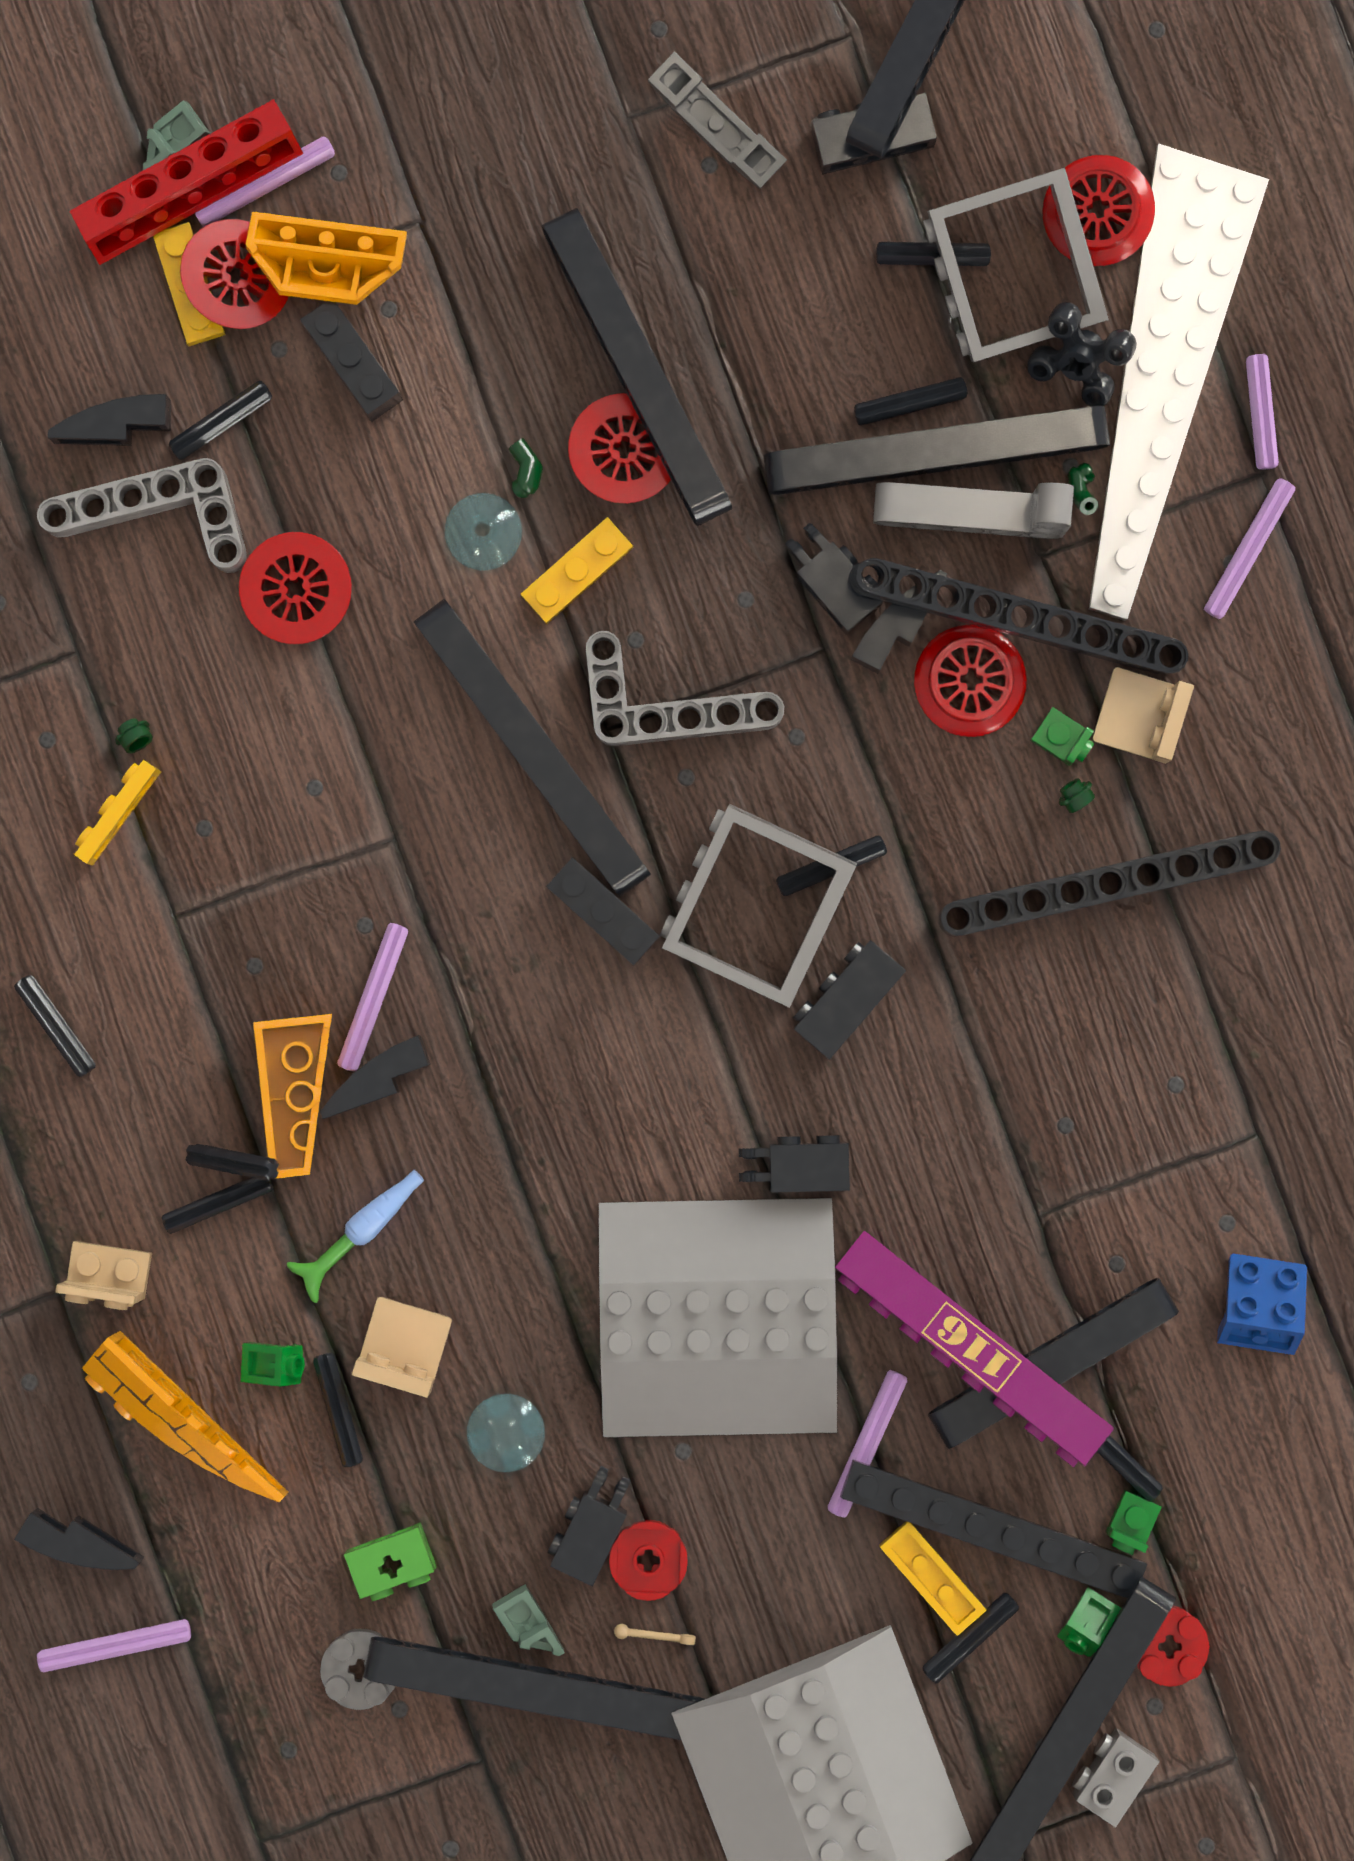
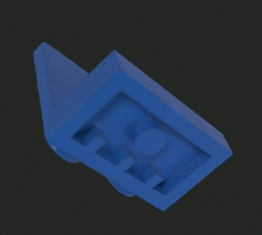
M1231 1254L1228 1261L1226 1312L1218 1328L1217 1343L1294 1355L1305 1334L1307 1266L1292 1262Z

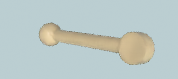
M618 1624L614 1629V1634L619 1639L631 1636L679 1642L686 1645H695L696 1636L689 1634L679 1635L630 1629L625 1624Z

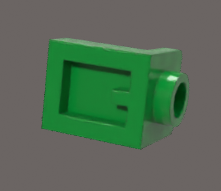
M1052 707L1030 741L1070 766L1075 759L1083 762L1094 745V742L1089 739L1094 730L1088 726L1084 728Z
M256 1342L243 1343L240 1382L279 1387L301 1383L305 1367L302 1345L283 1346Z
M1124 1489L1105 1531L1110 1538L1114 1539L1112 1546L1131 1555L1134 1554L1136 1549L1146 1553L1148 1548L1146 1542L1162 1507Z
M1087 1587L1057 1637L1064 1641L1065 1646L1070 1651L1091 1657L1101 1646L1121 1608Z

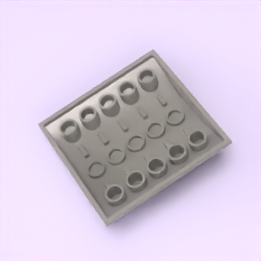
M832 1198L599 1203V1297L603 1437L837 1433L836 1288Z
M890 1625L671 1713L727 1861H945L972 1844L971 1837Z

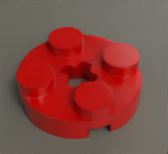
M642 1520L623 1528L611 1547L609 1558L610 1571L618 1585L631 1597L646 1601L658 1600L670 1594L685 1577L688 1564L687 1550L679 1533L665 1523L656 1520ZM648 1549L653 1550L654 1556L660 1557V1563L653 1564L650 1571L644 1570V1564L637 1562V1557L644 1555L645 1550Z
M1172 1606L1137 1664L1138 1669L1145 1678L1163 1686H1178L1200 1676L1209 1654V1640L1205 1629L1199 1620L1188 1611L1178 1606ZM1168 1635L1173 1636L1174 1642L1180 1643L1179 1649L1174 1650L1172 1656H1166L1165 1651L1158 1648L1159 1643H1164Z

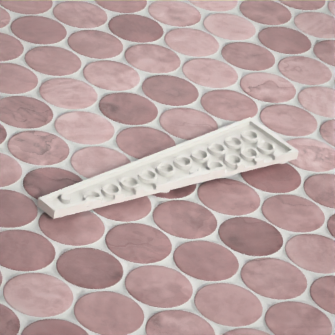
M1158 144L1156 148L1151 189L1155 200V218L1150 234L1143 243L1132 311V323L1130 325V332L1135 336L1137 346L1131 360L1124 365L1109 479L1105 494L1103 520L1100 528L1098 554L1096 556L1089 610L1123 621L1128 619L1269 181L1267 178Z

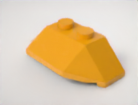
M252 212L246 249L279 295L357 305L401 269L407 231Z

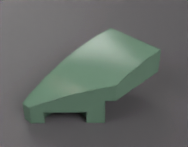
M183 100L154 124L153 129L148 128L147 139H149L147 160L143 163V170L210 134L188 102Z
M526 1584L492 1604L494 1612L512 1640L519 1643V1648L530 1650V1647L551 1651L552 1655L557 1656L565 1653L554 1630Z

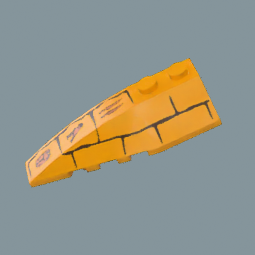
M121 1331L109 1336L82 1367L88 1374L85 1377L88 1384L101 1394L106 1391L116 1401L113 1404L114 1408L125 1419L130 1421L134 1418L166 1445L200 1467L241 1488L276 1502H280L288 1494V1491Z

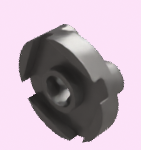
M369 1629L350 1630L336 1638L323 1655L320 1673L325 1692L329 1698L346 1708L364 1710L380 1705L395 1688V1686L373 1682L364 1677L363 1679H356L355 1673L349 1670V1665H355L357 1659L365 1660L364 1664L366 1665L371 1637H383L376 1631Z

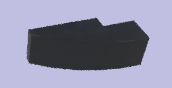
M149 394L115 399L95 405L66 418L48 430V439L54 444L132 446V430L171 431V400L166 394Z
M942 570L934 573L945 577L947 576V573ZM916 586L906 591L903 596L911 598L915 593ZM892 603L867 631L852 655L851 660L878 674L895 640L910 647L927 612Z
M421 1035L394 1045L371 1059L352 1074L320 1111L322 1119L399 1093L395 1077L431 1065Z
M39 1508L30 1513L14 1538L15 1541L38 1553L62 1562L89 1568L108 1570L135 1569L144 1559V1556L81 1516H77L67 1527Z

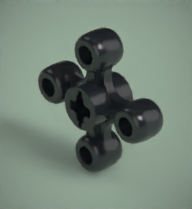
M1062 302L1052 310L1048 319V328L1052 335L1063 339L1064 346L1059 350L1048 345L1037 347L1028 359V373L1033 379L1045 382L1052 379L1061 370L1067 378L1083 382L1081 396L1085 404L1090 407L1105 406L1112 398L1115 384L1111 376L1100 372L1099 364L1104 361L1115 366L1127 364L1135 353L1137 346L1136 338L1130 331L1125 329L1112 331L1105 340H1102L1099 335L1092 331L1081 330L1082 315L1079 308L1073 303Z

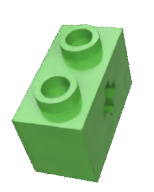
M421 1522L349 1548L344 1554L359 1598L362 1599L370 1596L371 1601H376L393 1594L392 1587L407 1582L408 1588L429 1581V1574L433 1573L437 1567ZM390 1555L393 1561H401L397 1568V1573H393L391 1568H383L382 1565L387 1560V1556Z

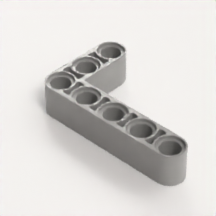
M209 458L197 459L51 497L44 500L37 511V520L40 526L51 535L59 538L195 504L210 561L220 571L234 573L244 566L247 559V552L228 478L221 466ZM205 470H215L217 472L215 484L211 487H201L198 480L200 474ZM170 479L178 480L180 484L178 493L172 497L162 496L161 488L165 481ZM132 489L141 490L142 499L140 503L134 507H126L124 505L125 494ZM94 499H102L104 502L103 512L96 517H89L86 513L88 503ZM215 507H224L227 510L226 520L219 525L210 524L208 521L209 512ZM56 509H65V522L58 527L50 526V514ZM226 544L235 545L237 548L236 557L228 563L220 562L218 559L219 549Z
M890 482L877 483L873 523L891 527L1057 539L1062 538L1071 527L1074 486L1063 483H1040L1033 493Z
M599 631L590 636L586 643L594 729L597 738L607 746L769 730L780 724L783 718V701L772 692L627 706L622 651L619 639L609 631ZM599 641H609L614 645L615 652L611 658L600 660L593 655V647ZM612 679L617 682L619 691L616 696L610 699L599 696L597 686L602 680ZM770 701L775 704L778 714L773 720L763 721L756 715L755 708L760 702ZM724 705H732L738 710L739 718L732 725H724L717 718L718 709ZM693 709L697 711L701 718L697 727L685 729L679 724L678 716L683 710ZM654 713L661 718L662 726L657 732L646 733L640 728L639 722L645 714ZM610 717H615L623 723L621 734L613 738L607 737L601 732L603 721Z

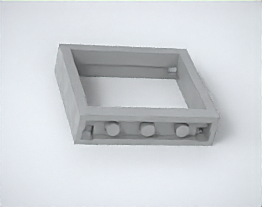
M1065 168L927 211L929 219L923 221L929 244L933 242L937 244L940 257L934 259L940 281H948L951 295L945 296L951 319L959 318L962 333L956 334L962 355H969L971 362L986 359L1055 336L1052 335L1048 326L981 347L944 218L1050 185L1087 314L1082 315L1080 329L1109 320Z
M729 804L725 812L718 809L709 830L715 833L710 846L707 847L702 844L692 866L699 868L693 882L685 880L676 901L682 903L677 917L669 915L659 936L666 938L662 948L790 1008L857 863ZM733 823H737L836 870L781 988L679 941Z

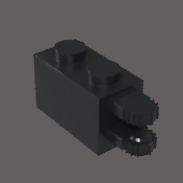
M809 523L803 529L808 539L821 551L811 560L804 552L802 546L792 538L785 545L802 566L797 572V579L844 634L847 635L877 610L883 601L860 595L853 590L849 582V573L852 567L858 563L857 559L846 546L842 545L838 548L834 542L829 544L815 526ZM869 574L865 578L861 575L862 581L866 586L870 588L876 586L877 582Z
M840 1135L816 1136V1143H801V1136L777 1137V1144H769V1147L739 1148V1157L744 1159L770 1157V1172L744 1171L739 1173V1182L770 1181L771 1193L850 1191L849 1143L840 1142Z
M600 1466L589 1490L584 1491L582 1498L573 1497L564 1518L570 1520V1523L564 1534L556 1533L547 1552L553 1556L550 1564L551 1567L592 1587L627 1516V1510L619 1507L631 1481L623 1476L617 1482L610 1502L597 1496L608 1477L607 1472L609 1469Z

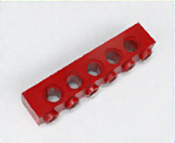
M273 99L70 210V213L86 244L99 265L304 153Z

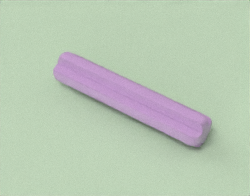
M1255 354L1248 356L1246 359L1256 467L1266 470L1278 466L1279 461L1268 356L1265 354Z

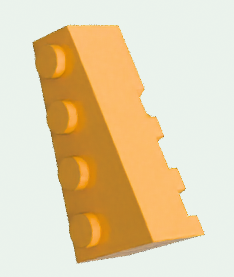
M332 1014L253 1022L267 1157L274 1158L279 1163L277 1168L279 1174L276 1178L310 1175Z

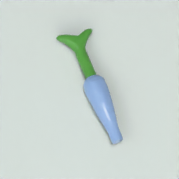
M416 1170L411 1171L402 1181L380 1194L354 1214L345 1224V1234L321 1255L318 1260L311 1263H287V1267L291 1272L303 1277L306 1291L312 1302H318L319 1288L325 1273L355 1245H366L373 1240L398 1212L410 1194L424 1181Z

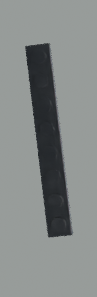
M854 1459L851 1462L840 1493V1497L847 1501L1125 1598L1130 1596L1140 1578L1143 1577L1147 1567V1563L1140 1559Z

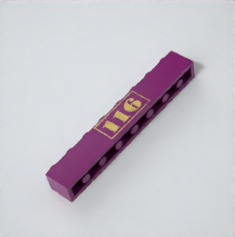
M863 1231L836 1265V1270L842 1274L838 1281L855 1295L861 1289L872 1298L868 1304L885 1319L890 1314L895 1316L903 1323L899 1328L900 1331L915 1343H918L921 1338L934 1347L930 1354L947 1368L952 1363L965 1372L961 1377L964 1382L978 1393L983 1388L996 1397L992 1404L1010 1418L1014 1413L1021 1416L1027 1421L1024 1429L1041 1443L1046 1437L1059 1447L1055 1454L1073 1468L1077 1463L1085 1467L1114 1431L1113 1426L866 1231Z

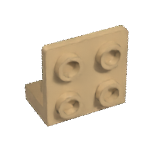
M1119 667L1114 668L1092 740L1096 743L1165 764L1173 758L1194 685L1182 681L1171 684Z
M73 1241L67 1280L57 1284L55 1292L65 1294V1301L88 1304L89 1301L100 1299L104 1300V1307L127 1310L128 1307H133L135 1303L145 1299L152 1253Z
M379 1297L374 1307L360 1357L356 1360L352 1375L428 1398L433 1387L452 1319L445 1315Z

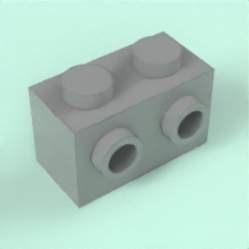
M1117 1728L1114 1729L1111 1735L1106 1733L1102 1736L1094 1749V1754L1097 1755L1089 1768L1083 1766L1072 1783V1786L1075 1788L1072 1794L1076 1801L1115 1828L1159 1763L1154 1753Z

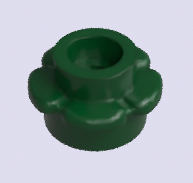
M136 718L127 720L119 726L117 730L119 735H117L115 743L118 746L122 745L126 753L129 754L142 750L153 739L149 731L150 724L147 721H138Z
M1079 778L1068 782L1060 789L1062 796L1059 799V805L1065 806L1069 813L1082 809L1095 798V794L1091 790L1092 783L1090 781L1081 782Z

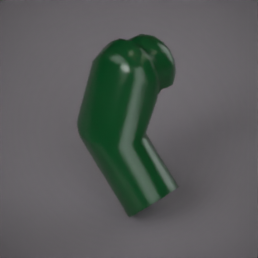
M522 438L511 445L508 450L520 466L517 479L511 485L512 491L517 497L526 498L538 490L543 466L525 439Z
M1082 463L1077 468L1073 466L1067 475L1068 484L1074 486L1073 503L1083 514L1091 515L1096 512L1098 501L1088 491L1086 484L1093 482L1095 475L1092 473V468L1088 463Z

